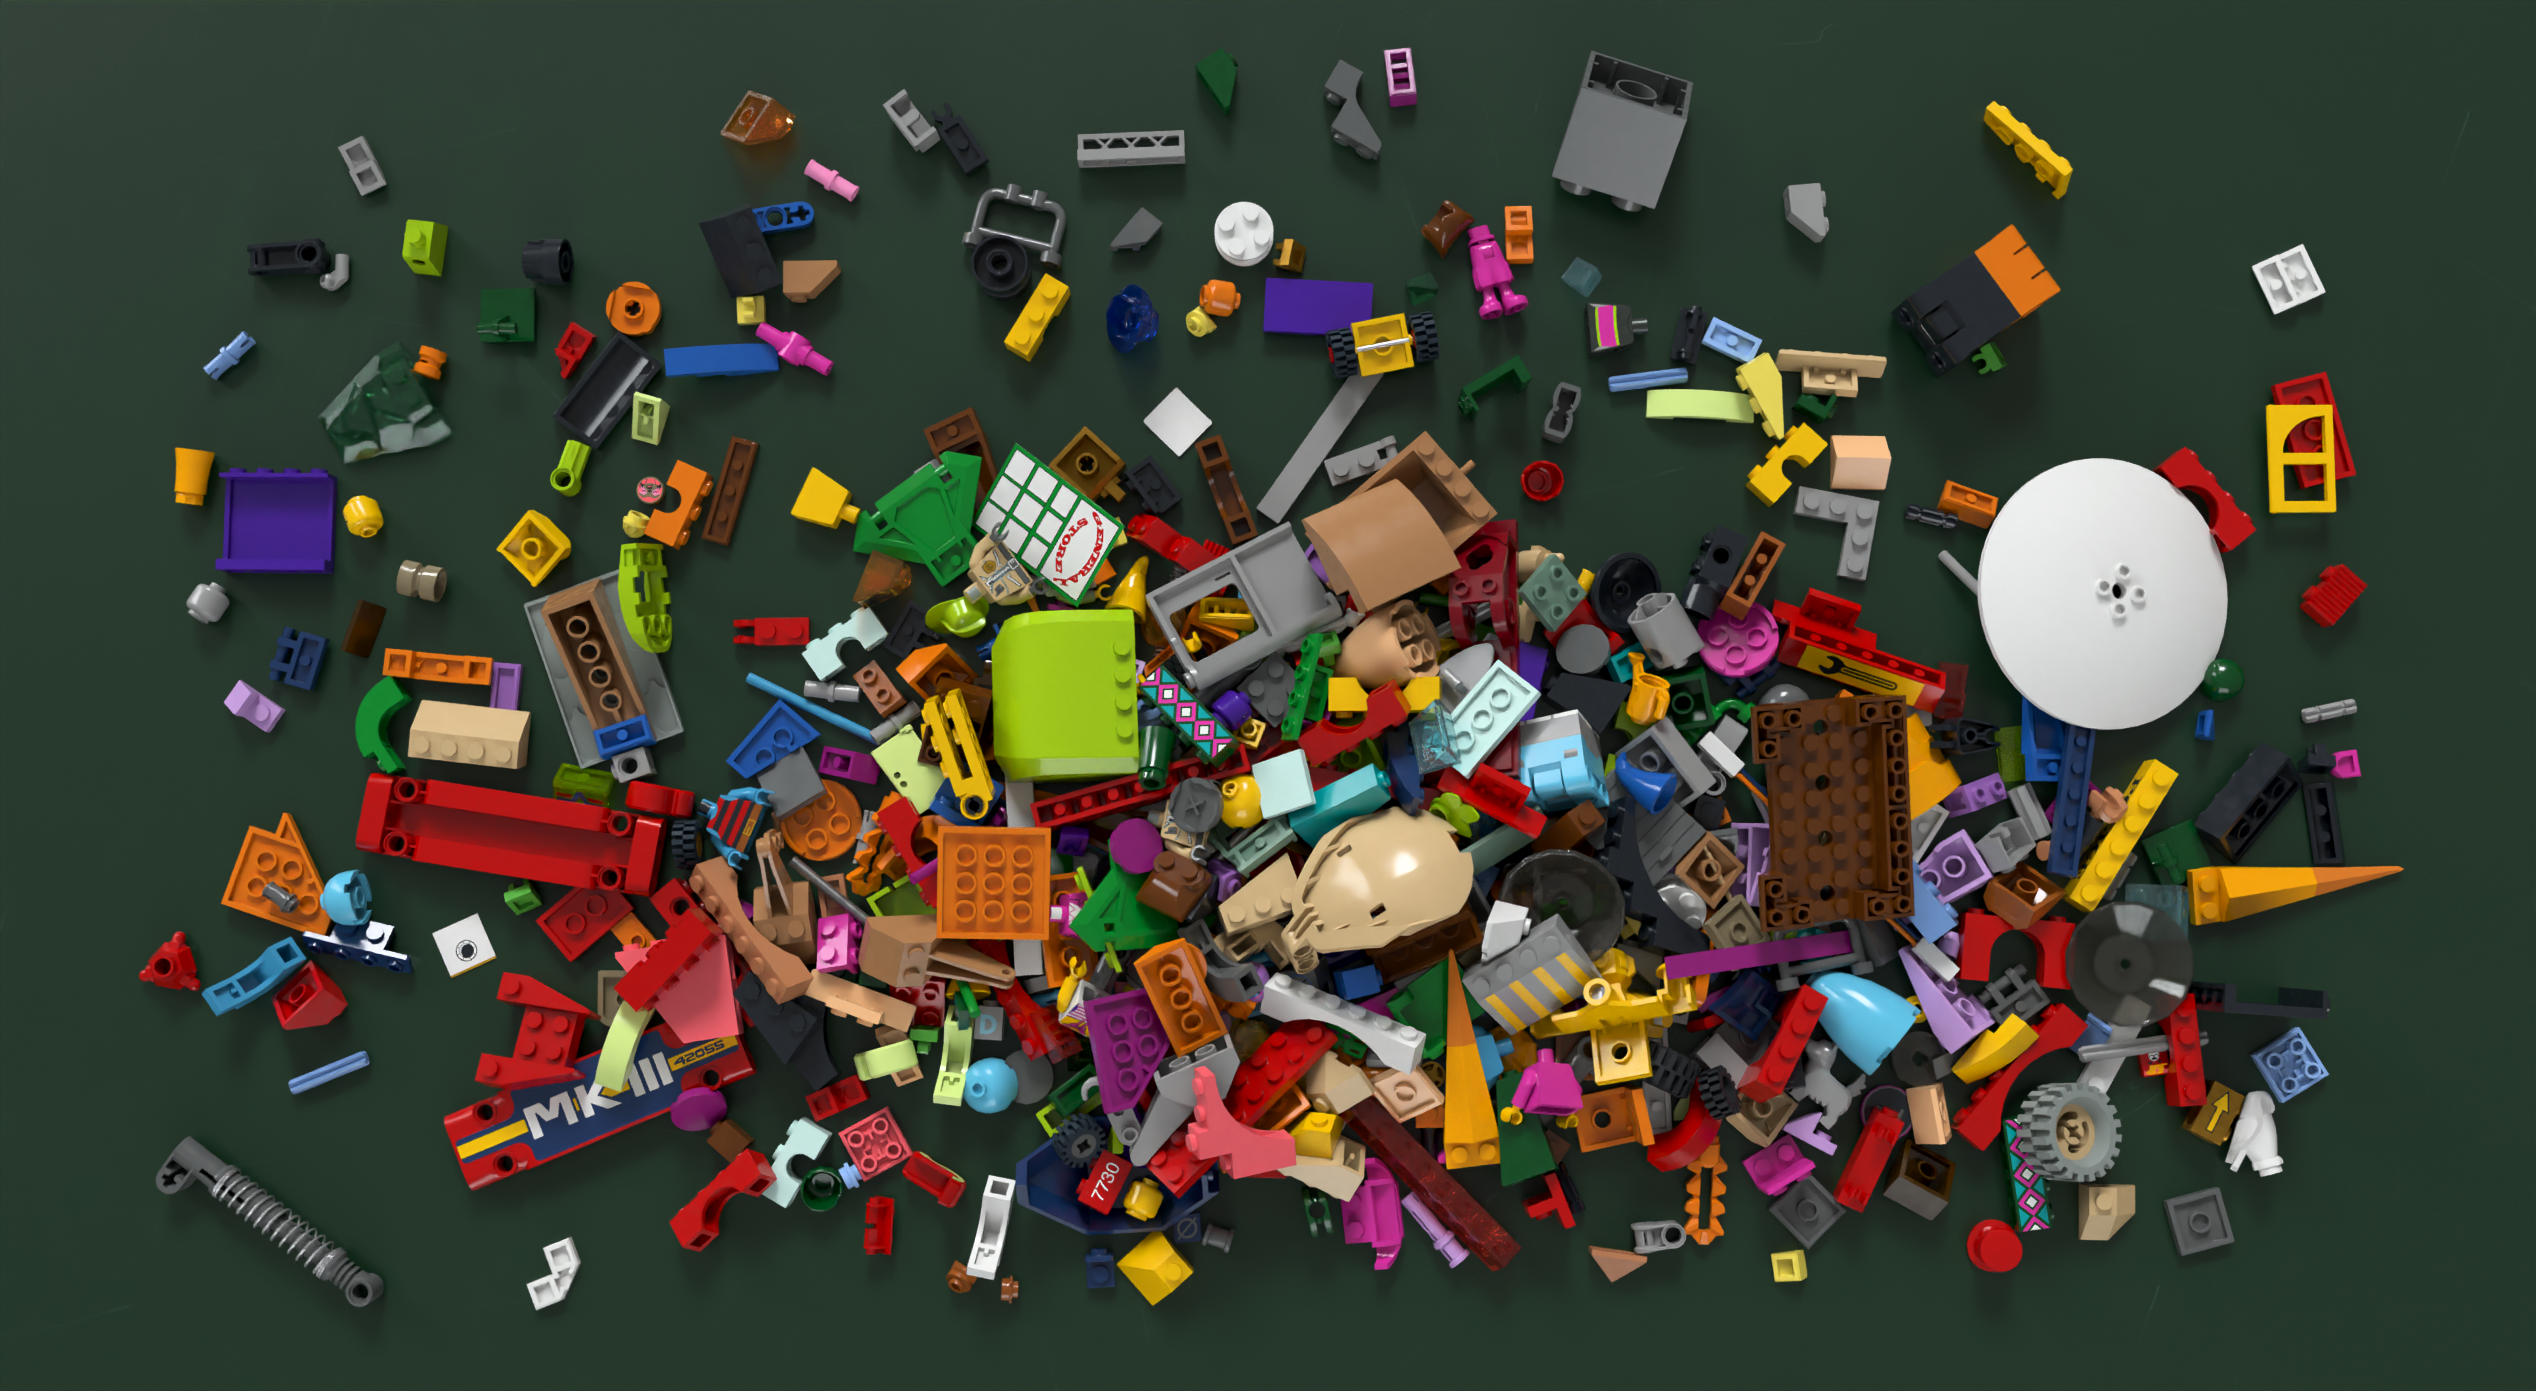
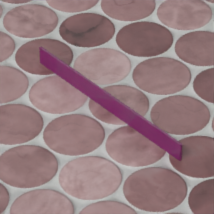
M1847 930L1664 957L1667 979L1669 980L1852 952Z

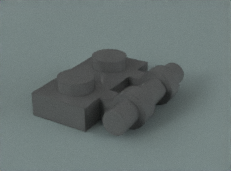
M2021 963L2014 969L2009 968L2003 972V977L1995 983L1990 982L1984 987V991L1977 995L1978 1000L1983 1005L1990 999L1996 1003L1988 1012L1997 1021L1996 1023L1999 1027L2012 1013L2025 1021L2051 1002L2035 979H2030L2025 984L2020 977L2027 973V970ZM2009 985H2013L2015 991L2004 998L2000 992Z

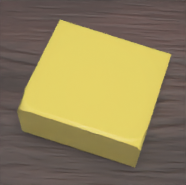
M1804 1250L1771 1254L1775 1282L1802 1281L1807 1278Z

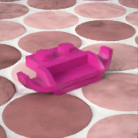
M1365 1158L1368 1179L1364 1181L1365 1185L1358 1186L1349 1202L1341 1199L1346 1244L1372 1242V1248L1376 1247L1377 1259L1374 1264L1375 1270L1389 1269L1400 1251L1403 1237H1405L1398 1181H1395L1390 1169L1380 1159Z

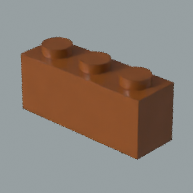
M1762 531L1719 608L1743 621L1786 544Z

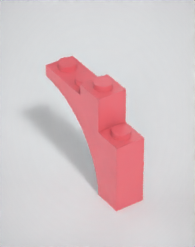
M1205 1066L1194 1068L1195 1078L1192 1079V1089L1197 1099V1105L1194 1106V1115L1197 1122L1188 1124L1189 1134L1186 1135V1145L1190 1152L1199 1160L1219 1156L1222 1170L1227 1172L1233 1179L1296 1165L1295 1138L1284 1129L1260 1130L1236 1121L1229 1114L1220 1098L1215 1074Z

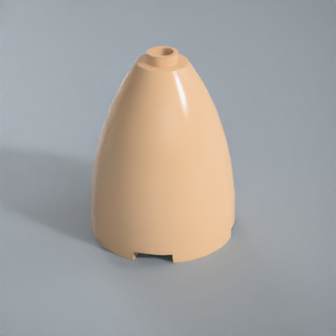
M1401 600L1378 611L1358 625L1341 643L1342 653L1334 654L1336 665L1329 666V669L1334 670L1332 678H1357L1365 689H1377L1395 679L1399 687L1408 686L1411 678L1432 677L1438 674L1440 667L1436 662V652L1441 651V645L1437 631L1427 613L1421 614L1414 607L1413 601Z

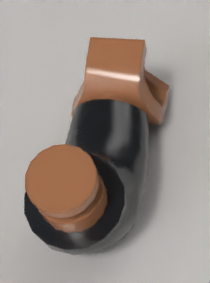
M2109 786L2103 791L2102 795L2097 790L2091 791L2087 801L2088 807L2091 810L2086 809L2080 857L2093 844L2104 827L2105 822L2109 824L2115 823L2127 812L2128 805L2124 801V795L2118 789H2113ZM2051 837L2048 841H2040L2037 844L2036 854L2042 861H2048Z

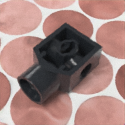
M1720 525L1713 531L1709 530L1707 534H1704L1699 545L1702 553L1697 559H1694L1690 567L1689 574L1692 576L1688 578L1679 601L1686 614L1701 620L1713 621L1720 602L1730 588L1749 537ZM1713 555L1719 557L1720 564L1715 562Z

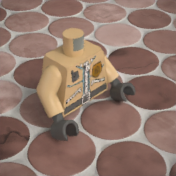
M997 522L992 532L988 533L975 545L969 561L971 569L967 575L973 584L966 588L963 593L972 604L984 596L990 604L997 602L1001 606L1018 605L1035 597L1036 594L1042 595L1050 590V587L1042 590L1038 586V582L1045 579V577H1039L1033 582L1003 542L1008 536L1009 530L1005 534L997 532L996 529L1002 522Z
M1210 779L1216 786L1222 785L1221 782ZM1170 799L1167 800L1165 812L1149 811L1147 821L1156 828H1162L1161 839L1165 843L1167 850L1178 853L1202 866L1207 865L1202 856H1205L1206 853L1211 854V851L1206 848L1209 831L1190 833L1179 828L1173 821L1174 818L1169 810Z

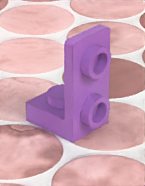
M1994 773L1957 787L1943 799L1946 810L1950 812L1948 814L1949 818H1953L2006 799L2007 793L1999 773Z

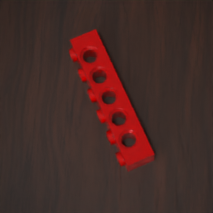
M674 878L649 898L670 926L685 920L678 910L679 903L685 900L690 908H701L721 929L720 924L716 923L711 917V913L706 909L703 901L699 902L695 897L694 891L687 879ZM732 943L734 963L740 968V976L737 978L739 986L747 973L752 970L745 958L736 950L735 945ZM741 1006L743 1019L750 1027L756 1026Z

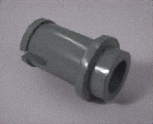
M274 881L268 883L262 891V896L279 906L282 913L287 912L291 914L300 903L296 894L288 893Z

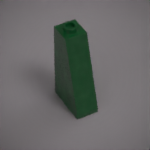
M1517 1069L1503 1073L1501 1075L1503 1079L1496 1081L1500 1167L1503 1187H1510L1559 1169L1540 1114L1524 1113V1110L1521 1108L1520 1112L1523 1118L1520 1124L1514 1125L1510 1121L1504 1122L1501 1120L1502 1110L1506 1107L1512 1108L1513 1106L1511 1101L1523 1075V1072L1518 1073Z

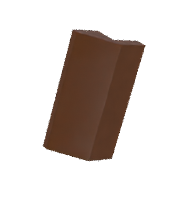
M1466 900L1458 914L1428 926L1410 936H1399L1382 948H1367L1365 951L1367 956L1373 959L1376 969L1380 970L1383 985L1386 987L1449 959L1450 948L1456 956L1483 944L1484 935L1472 908Z

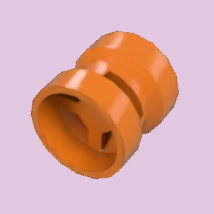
M421 345L419 351L420 360L415 363L413 372L439 380L442 373L440 370L441 365L446 362L448 354Z

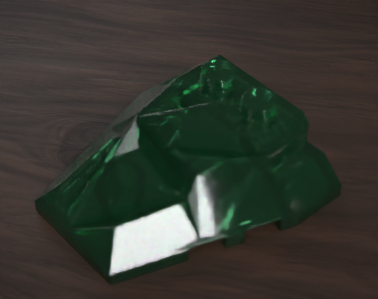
M400 341L375 354L318 417L345 464L378 458L380 455L392 452L396 454L402 453L406 449L430 447L453 434L443 414L432 405L411 367L414 364Z

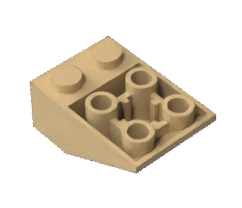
M1340 1135L1332 1159L1296 1155V1165L1277 1170L1283 1175L1292 1176L1303 1181L1310 1187L1323 1190L1334 1198L1349 1202L1364 1178L1366 1146Z

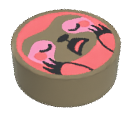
M655 477L643 478L637 485V496L646 504H658L665 496V486Z

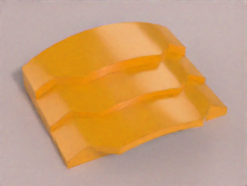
M1917 713L1907 717L1911 820L1939 803L1962 783L1950 760L1944 758L1940 749L1930 748V742L1935 740L1929 735Z

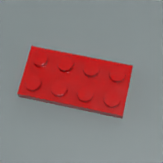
M2322 372L2271 386L2275 405H2332L2335 480L2356 475L2327 373ZM2321 417L2306 419L2298 423L2289 432L2286 442L2290 453H2323ZM2293 465L2300 489L2324 484L2323 465Z

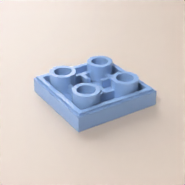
M2299 1027L2291 1029L2250 1055L2280 1103L2286 1102L2329 1075Z

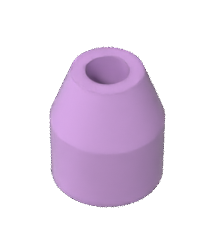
M1948 931L1939 938L1936 947L1951 960L1957 959L1960 942L1958 933Z

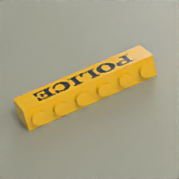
M2156 759L2143 762L2123 794L2124 801L2128 805L2127 812L2115 823H2105L2078 866L2077 877L2070 879L2064 889L2066 893L2061 899L2082 912H2093L2172 786L2178 773Z

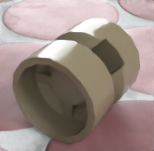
M405 560L398 572L397 592L411 597L419 595L421 599L438 602L445 592L447 571L445 568L432 565L423 567L419 562Z

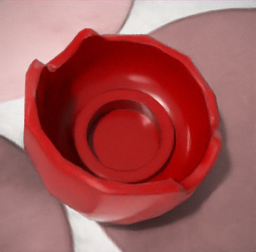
M1541 460L1533 462L1523 470L1520 483L1522 491L1529 499L1547 501L1560 494L1564 485L1563 472L1556 464Z

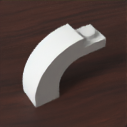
M989 1175L983 1194L977 1234L967 1266V1275L994 1280L997 1266L1000 1263L1011 1215L1015 1180Z

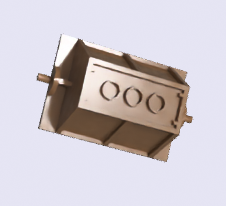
M1426 431L1344 500L1346 501L1397 479L1412 492L1428 511L1453 551L1497 515L1493 507L1465 476L1476 466L1475 463L1470 460L1459 469ZM1329 580L1326 586L1331 590L1333 587ZM1401 596L1375 607L1371 611L1375 614L1393 604Z

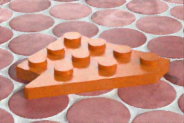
M283 813L276 834L255 826H249L221 904L302 932L308 931L324 936H329L334 922L320 905V896L323 894L325 886L292 815ZM274 881L288 893L297 895L300 903L291 914L287 912L282 913L279 906L262 896V891L268 883Z

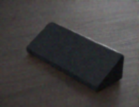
M2334 781L2304 784L2303 792L2314 865L2346 862Z

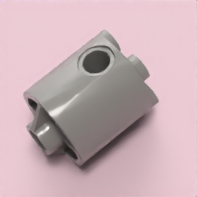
M1651 593L1644 596L1636 603L1638 608L1628 617L1627 622L1657 671L1669 666H1673L1674 669L1684 666L1688 662V656L1704 647L1703 641L1674 593Z

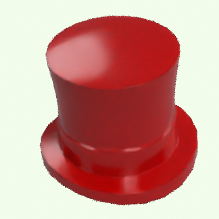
M1990 1219L1979 1222L1972 1228L1967 1238L1966 1245L1969 1258L1978 1268L1984 1271H2009L2016 1267L2021 1260L2023 1251L2020 1240L2014 1230L2002 1221Z

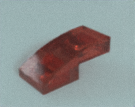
M1939 661L1938 670L1946 673L1945 691L1934 709V717L1944 719L1963 717L1967 695L1964 693L1968 665Z

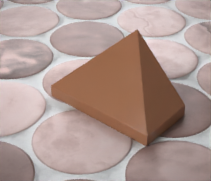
M1589 1246L1588 1252L1611 1282L1647 1263V1256L1643 1253L1638 1254Z

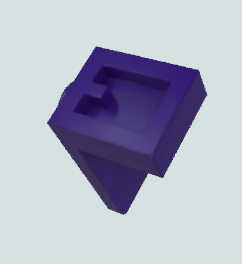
M1061 826V829L1057 830L1056 853L1083 856L1089 838V829L1077 826Z

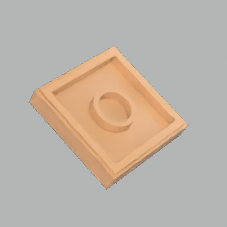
M1419 1065L1415 1067L1410 1075L1391 1068L1369 1079L1376 1090L1374 1095L1398 1124L1444 1103V1095Z

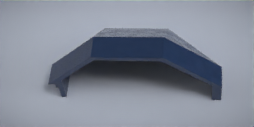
M1146 1113L1140 1114L1142 1121ZM1091 1116L1105 1132L1106 1144L1101 1145L1108 1151L1109 1133L1112 1127L1108 1116ZM1053 1138L1016 1164L1015 1188L1018 1204L1085 1235L1165 1231L1220 1192L1218 1160L1179 1199L1148 1168L1133 1166L1108 1216L1078 1201L1080 1195L1076 1193V1190L1083 1178L1088 1180L1093 1170L1089 1168L1086 1162H1084V1167L1081 1168L1077 1165L1075 1168L1070 1167V1165L1067 1166L1054 1151L1051 1142L1054 1141ZM1114 1154L1125 1160L1123 1154ZM1144 1178L1158 1183L1157 1189L1163 1193V1200L1154 1218H1147L1146 1221L1127 1214V1208L1123 1205L1131 1183L1133 1181L1142 1182Z

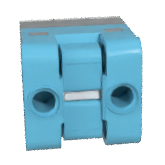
M1578 709L1520 722L1521 779L1514 780H1518L1532 788L1523 805L1533 808L1538 804L1547 819L1553 818L1555 811L1577 807L1590 799L1596 809L1609 806L1599 735Z

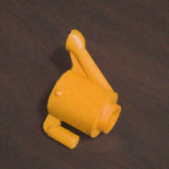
M1629 652L1628 656L1633 666L1632 689L1625 711L1630 715V719L1633 722L1641 725H1650L1651 722L1663 720L1670 702V695L1668 693L1670 684L1661 677L1644 672L1643 662L1645 656L1643 654Z

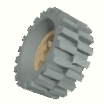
M2049 1083V1085L2037 1087L2039 1091H2032L2028 1095L2031 1101H2023L2021 1108L2025 1110V1114H2018L2017 1122L2022 1123V1130H2016L2017 1137H2023L2024 1143L2019 1144L2021 1152L2028 1153V1156L2024 1158L2028 1165H2035L2033 1171L2038 1175H2044L2043 1178L2048 1180L2090 1182L2096 1180L2095 1177H2103L2106 1174L2104 1169H2111L2115 1164L2110 1159L2111 1156L2118 1157L2120 1149L2115 1147L2116 1142L2122 1141V1135L2116 1134V1127H2121L2120 1119L2113 1118V1114L2117 1113L2114 1105H2107L2110 1098L2106 1094H2099V1088L2089 1086L2087 1083Z

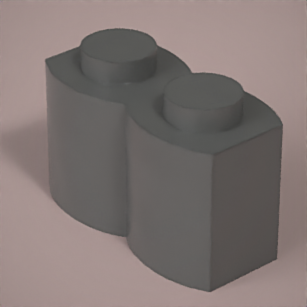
M1561 382L1557 386L1550 400V412L1542 425V439L1558 444L1564 441L1572 427V414L1580 402V387Z

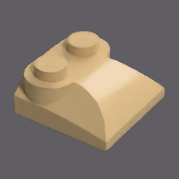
M1738 1091L1739 1094L1737 1096L1741 1101L1739 1103L1741 1106L1740 1112L1726 1117L1727 1121L1751 1142L1763 1147L1770 1146L1798 1104L1784 1091L1780 1095L1762 1103H1758Z

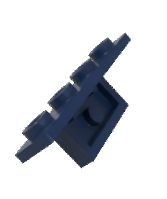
M369 920L365 924L354 926L337 923L330 937L304 931L302 935L306 948L316 954L327 953L341 960L352 959L360 961L370 967L376 965L386 967L395 973H412L413 970L410 956L387 951L396 932L394 926Z

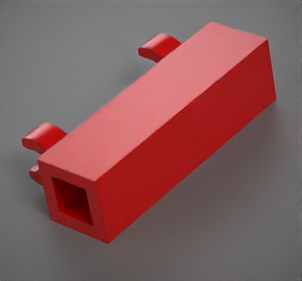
M1884 1106L1883 1109L1873 1107L1832 1194L1837 1202L1861 1213L1863 1212L1905 1124L1898 1117L1899 1113L1887 1106Z

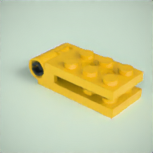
M957 688L948 692L943 706L939 695L928 698L921 712L926 726L931 725L934 732L933 736H931L932 745L935 752H941L943 759L940 762L943 776L944 778H950L956 797H960V810L962 814L968 819L976 820L986 814L996 791L961 690ZM947 718H953L955 726L952 731ZM956 744H962L971 771L965 772Z

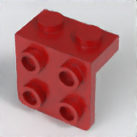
M1584 598L1556 631L1549 632L1546 627L1543 630L1544 636L1555 650L1562 634L1571 627L1581 624L1594 625L1605 633L1610 642V657L1624 643L1617 633L1602 625L1596 617L1593 608Z
M932 976L923 986L894 987L890 985L891 997L916 1006L910 1026L914 1024L944 1026L945 988L948 978Z

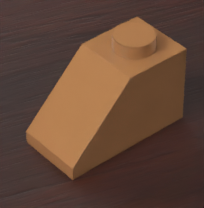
M837 260L783 261V293L795 303L807 302V299H815L841 273V266Z

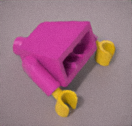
M1552 1049L1538 1050L1536 1052L1538 1062L1524 1070L1511 1101L1513 1106L1512 1108L1506 1107L1502 1110L1501 1120L1504 1122L1510 1121L1514 1125L1520 1124L1523 1118L1520 1112L1522 1108L1524 1113L1558 1115L1556 1118L1557 1126L1564 1129L1567 1127L1574 1128L1578 1125V1118L1574 1113L1583 1108L1581 1100L1582 1087L1574 1077L1572 1067L1569 1064L1555 1063Z

